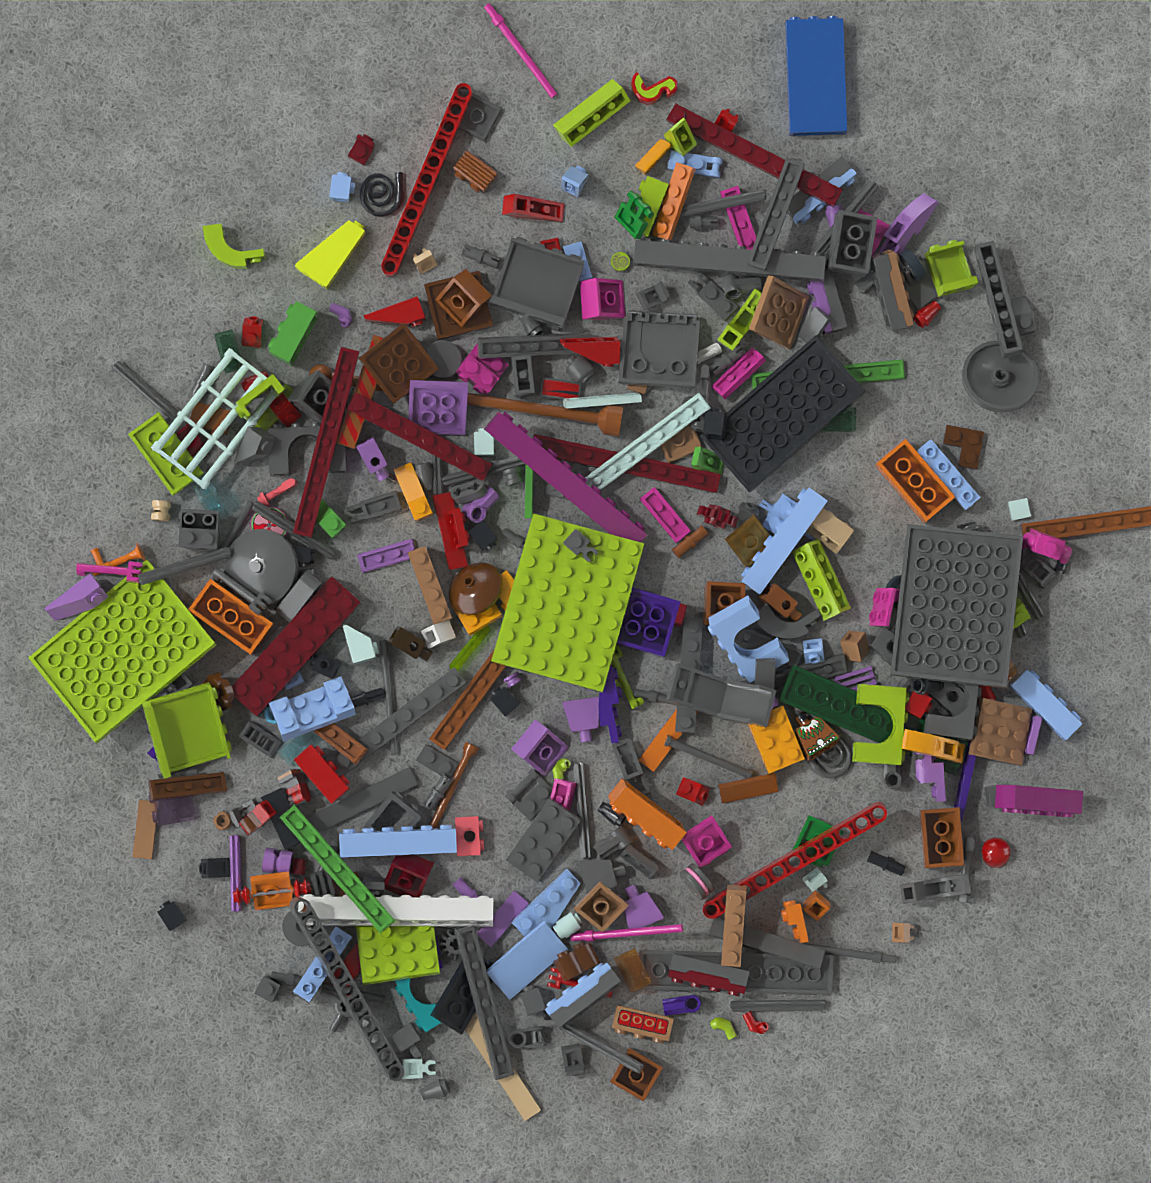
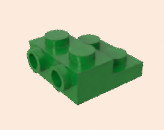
M808 815L792 850L833 826ZM830 837L823 839L825 845H831L834 842ZM808 847L806 852L809 855H814L817 850L814 847ZM836 849L815 860L812 864L820 868L823 865L828 866Z

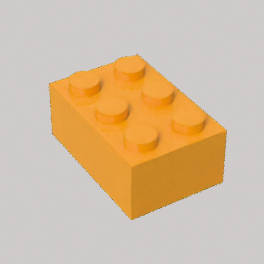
M783 706L771 710L767 727L748 724L768 774L805 759Z

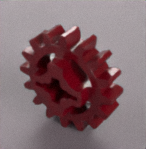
M710 504L709 507L699 505L696 514L704 518V523L716 528L725 529L726 526L735 528L738 522V518L732 516L730 510L718 505Z

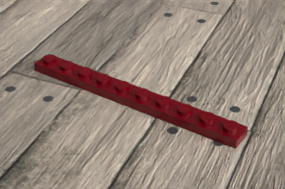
M675 103L666 119L668 123L675 125L682 118L686 119L695 137L779 179L785 159ZM804 169L796 188L833 208L843 192V189Z
M345 347L340 348L293 529L295 534L312 538L360 351Z
M538 434L533 435V437L535 436L543 443L541 445L542 448L546 451L551 449L558 455L556 459L596 468L618 453ZM643 458L624 472V474L716 494L721 474L648 458Z

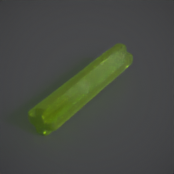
M486 626L476 632L449 664V668L453 669L455 667L459 671L490 633L491 628Z

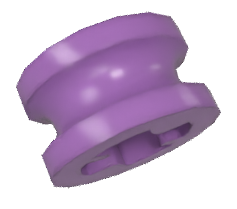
M519 672L504 679V682L508 683V688L523 680L518 676Z

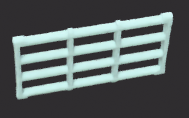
M230 348L206 381L201 383L202 386L184 409L178 412V416L158 442L155 441L151 447L153 451L162 455L205 490L229 456L234 454L233 451L243 440L247 427L256 426L258 419L276 398V394L271 390L227 448L217 441L238 415L235 411L236 405L226 398L245 373L251 370L258 377L244 395L267 379V377ZM235 358L243 365L219 394L211 385L230 361ZM210 391L217 398L195 424L187 416L204 394ZM224 402L232 410L215 432L210 435L202 428ZM185 420L193 428L174 453L168 456L161 449ZM200 432L208 438V441L185 469L176 461ZM215 444L223 450V453L202 480H199L192 472Z

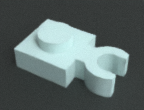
M422 1058L402 1059V1066L404 1068L402 1079L423 1078V1072L428 1075H435L436 1071H429L428 1066L436 1064V1062L427 1060L422 1064Z

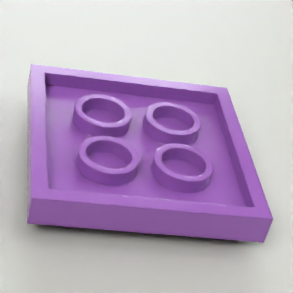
M410 380L408 420L434 434L465 435L468 382Z

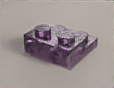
M148 792L150 804L154 803L155 811H152L153 823L157 822L158 826L196 820L193 796L151 801L150 792Z

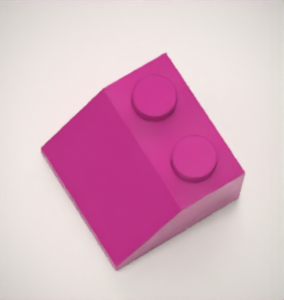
M593 278L580 281L582 318L584 320L624 318L623 280Z

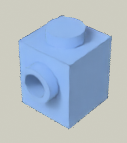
M338 172L337 175H332L330 200L349 202L350 194H354L355 183L352 182V178L347 173Z

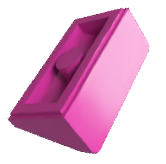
M555 778L551 798L569 811H571L576 782Z

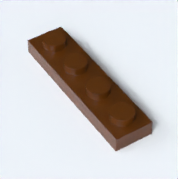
M224 772L156 779L148 782L151 801L225 793L227 791Z

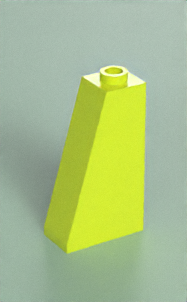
M348 220L295 264V268L325 289H328L366 234L365 230H363L364 226L357 221L351 222Z

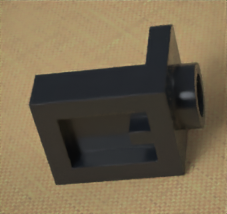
M229 858L201 859L199 864L201 877H230Z

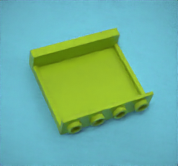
M209 682L142 702L160 772L164 779L171 777V772L226 756L228 759H231L229 752L232 751L230 741H226L225 738L227 729L225 723H221L220 717L223 716L220 705H216L215 701L218 695L215 687L212 688Z

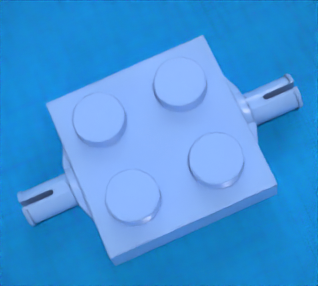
M784 494L773 505L763 499L761 502L766 504L767 507L762 503L759 506L768 511L767 518L762 524L763 527L776 534L777 530L775 527L780 520H786L789 516L786 512L792 504L796 506L797 503ZM807 532L803 534L804 536L814 541L815 538L810 536Z

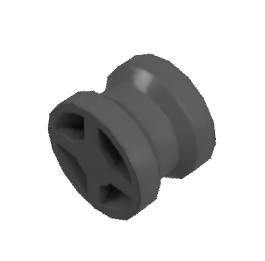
M521 467L502 471L506 477V486L524 482V478L520 474Z

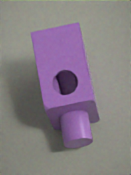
M370 437L357 444L356 448L370 474L374 472L379 482L389 477L385 466L388 464L374 438ZM376 457L378 459L377 465L372 464V458Z
M599 697L562 702L571 732L579 731L581 742L592 741L591 729H598Z
M635 884L625 888L629 898L625 902L629 906L624 910L629 929L643 928L664 918L647 891L639 894Z

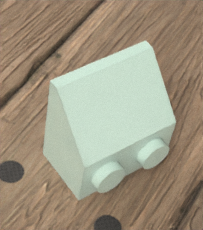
M344 625L343 629L353 664L357 665L377 659L376 655L380 654L377 643L348 625Z

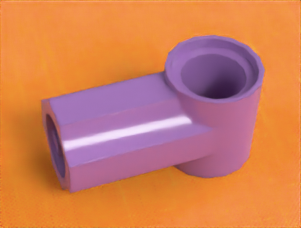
M487 486V493L482 498L464 505L462 512L465 518L477 523L484 520L486 512L500 499L499 495L491 487ZM476 509L475 514L472 516L473 510Z

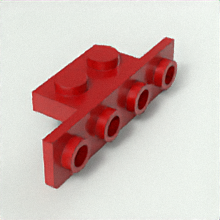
M451 492L434 495L433 501L448 569L453 570L466 567L468 564L464 547L468 545L469 534L464 528V513L461 512L460 508H455Z

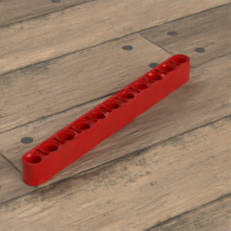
M467 83L458 84L453 92L386 251L381 269L387 277L396 276L401 268L471 102L472 90ZM462 89L469 91L466 97H460L458 93ZM460 107L462 110L458 115H454L451 112L452 108ZM452 124L454 126L453 131L446 132L444 130L445 125ZM441 141L447 144L446 148L442 150L436 147ZM432 159L440 161L436 167H431L429 162ZM425 176H430L432 182L426 185L422 183V179ZM417 194L425 196L422 202H417L414 198ZM410 211L417 212V217L411 220L407 218V214ZM404 228L410 230V234L407 237L400 236V231ZM395 246L403 248V251L398 255L392 252ZM389 263L395 265V269L392 272L385 270V266Z
M881 802L871 804L733 885L748 886L750 888V891L746 893V900L883 822L887 817L886 806ZM881 808L884 811L883 815L875 816L873 814L874 809ZM865 818L867 820L866 825L859 826L856 823L857 819ZM846 827L850 830V834L843 836L839 831L841 828ZM830 837L834 842L831 845H825L823 839ZM814 847L817 852L814 855H809L806 849ZM793 856L800 859V862L796 865L791 864L789 861ZM780 866L784 871L781 874H775L773 868ZM764 876L767 881L764 884H760L756 881V878ZM727 888L705 901L703 914L706 918L714 919L725 913L726 902L723 900V897L727 894ZM708 905H715L717 910L712 913L706 907Z

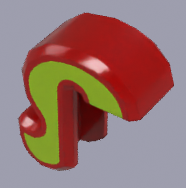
M636 72L632 78L631 89L633 95L640 103L653 105L660 100L663 93L666 94L667 98L673 97L677 92L678 82L675 78L668 76L646 88L639 73Z

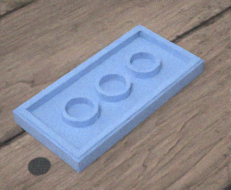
M543 921L487 969V974L510 1000L548 968L554 960L558 959L557 954L569 949Z

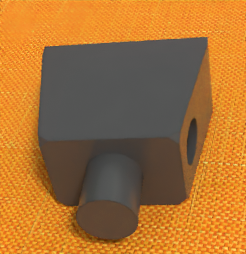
M611 859L580 861L587 894L600 881L611 889L617 886L615 878L626 876L624 864L612 867Z

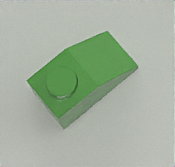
M321 500L316 522L334 539L347 525Z

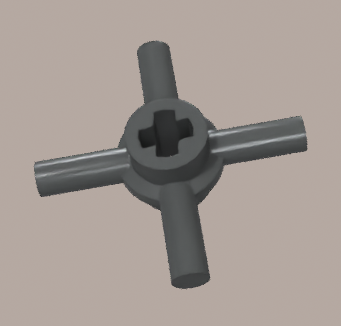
M357 978L355 983L360 990L363 983L361 979ZM322 988L320 995L335 1003L337 1015L329 1029L336 1032L343 1018L349 1017L350 1014L347 1009L343 1008L344 1004L339 996ZM358 1001L353 1004V1010L359 1008Z

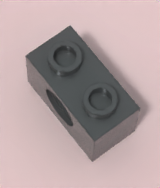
M531 355L511 357L516 397L534 396Z

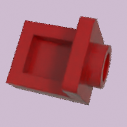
M256 316L244 318L242 324V346L261 348L263 319H259Z
M283 393L269 405L274 414L286 427H289L302 416Z
M683 777L676 795L703 806L704 802L708 799L710 788Z

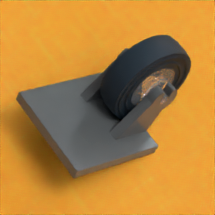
M905 249L899 254L900 261L903 264L900 269L905 278L903 285L909 294L910 300L919 310L938 295L926 259H922L920 254L915 256L909 249Z

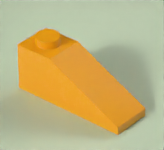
M410 462L393 469L415 522L432 516L433 513L412 463Z

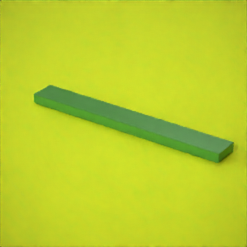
M903 359L843 365L858 383L905 379ZM773 372L752 374V389L757 387Z
M295 805L280 816L284 824L380 934L395 922L394 918Z

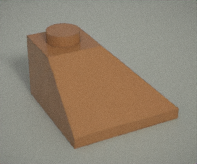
M600 881L577 904L574 910L603 933L629 904Z

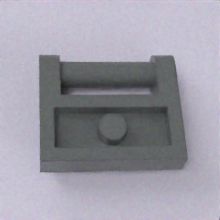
M533 769L528 772L529 775L511 793L505 796L529 820L546 804L552 793V788ZM536 780L539 784L521 802H518L516 798Z

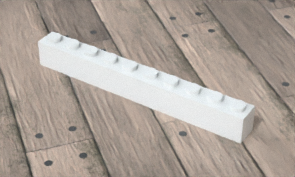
M306 894L302 897L310 902L322 925L373 926L347 895L334 897V895L327 894L323 895V897H315L312 894ZM382 895L381 897H375L394 918L395 922L391 926L474 925L477 927H493V898L488 896H479L478 898L459 896L458 898H451L450 896L443 895L439 898H431V896L422 895L420 898H413L410 895H402L400 897ZM302 901L299 902L298 911L304 908ZM308 919L306 925H313V919Z

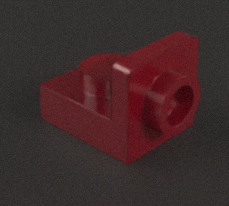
M358 134L357 140L347 156L365 166L375 148V143L368 135L363 134L361 136Z

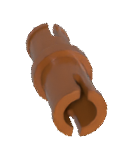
M701 525L692 534L686 535L682 542L672 548V551L677 558H681L691 548L697 547L696 544L709 534Z

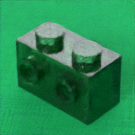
M850 405L820 432H855L856 407Z

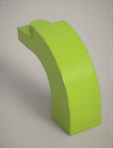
M222 223L203 226L204 239L209 250L224 265L236 269H247V261H250V264L261 263L262 259H265L264 249L237 251L230 248L225 242Z
M757 287L717 339L732 351L749 331L762 291Z

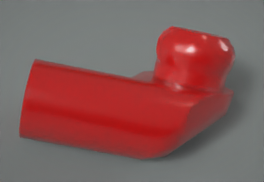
M751 1011L742 1015L751 1032L765 1034L769 1030L768 1023L755 1020Z

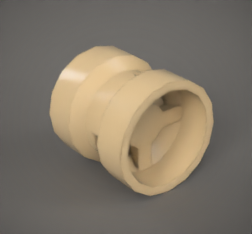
M153 500L152 507L154 509L151 514V520L170 521L169 509L171 508V502Z

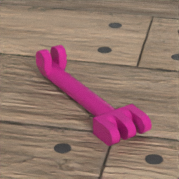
M129 561L128 568L77 563L76 572L79 576H85L86 572L127 575V582L140 583L139 578L133 577V575H138L142 571L134 568H142L143 563Z

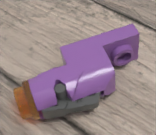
M912 751L910 771L916 774V779L919 783L934 782V786L931 787L932 798H935V802L946 801L943 762L934 763L936 757Z

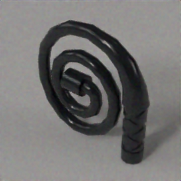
M403 172L395 173V203L390 210L385 212H375L369 208L365 202L364 190L366 184L371 179H384L390 188L387 200L378 203L373 201L370 195L372 187L380 185L383 189L382 192L380 190H373V198L384 196L387 188L383 182L373 181L366 189L367 200L372 205L381 207L392 200L394 196L393 183L389 177L380 173L368 176L363 181L360 189L362 206L368 213L374 216L384 217L393 214L399 209L404 198Z

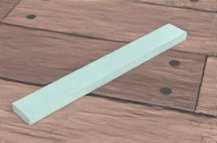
M697 393L586 476L587 481L585 483L589 487L594 485L599 490L603 489L709 410L710 406L701 394Z

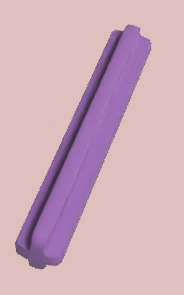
M231 835L229 837L231 910L236 912L242 910V902L238 906V903H234L233 891H236V887L242 890L240 836Z

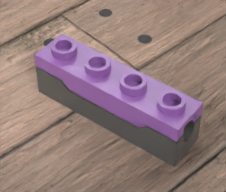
M826 269L825 282L809 281L806 284L809 295H813L814 298L812 308L819 307L831 318V321L823 330L824 335L847 328L832 270Z

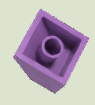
M535 719L511 750L545 777L569 747Z

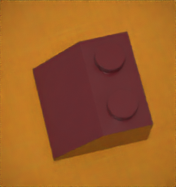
M414 854L395 855L385 879L384 889L399 896L410 895L413 898H420L434 863Z

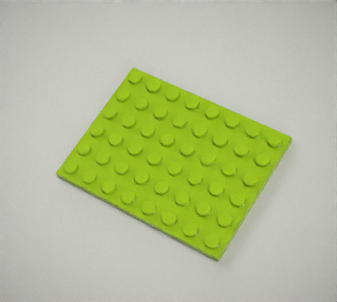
M533 513L491 661L603 692L645 544ZM575 529L590 541L587 547L595 548L598 552L597 555L593 552L588 553L587 556L591 560L590 563L584 559L582 552L579 556H576L563 544Z
M148 560L143 562L142 568H136V570H141L142 573L155 569ZM126 576L106 593L108 598L95 608L81 613L28 657L96 744L142 707V702L155 697L217 645L164 579L141 585L140 583L127 582Z

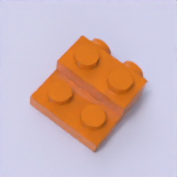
M795 900L783 902L784 910L780 911L782 921L786 922L789 926L795 925L792 928L794 939H798L799 943L809 942L801 903H796Z

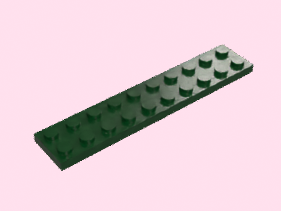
M792 666L778 701L876 743L885 741L893 729L892 718L884 708L874 705L856 704V691L798 666ZM908 714L907 723H904V731L907 729L924 733L925 721ZM951 739V740L959 741V743L965 744V749H964V753H965L969 741ZM905 750V755L911 757L912 751ZM936 757L934 763L943 762L944 772L956 775L960 763Z

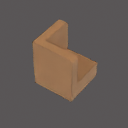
M848 630L840 641L845 659L848 661L862 662L870 651L865 632Z

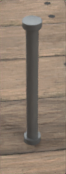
M667 735L664 746L666 747L668 745L744 776L745 779L750 778L753 770L750 768L747 770L674 740L670 735Z

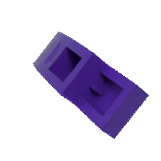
M611 664L604 691L599 692L598 707L600 726L608 725L611 743L613 744L619 742L618 737H622L620 725L616 726L615 718H618L617 708L612 707V704L619 703L622 693L620 686L616 687L615 679H619L617 668H613Z

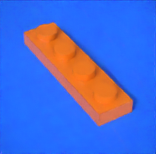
M676 162L652 235L672 240L696 168Z

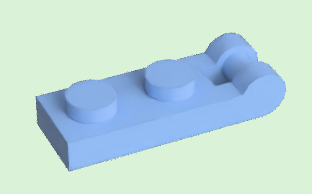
M671 150L667 170L674 171L676 162L696 168L695 175L720 178L721 172L719 170L723 159L691 153L682 156L678 152ZM707 163L713 164L712 170H706Z

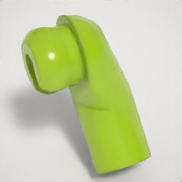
M562 758L553 767L554 779L564 780L563 774L571 766L569 759Z
M715 1017L711 1020V1028L714 1030L717 1028L724 1030L728 1040L737 1036L728 1019Z

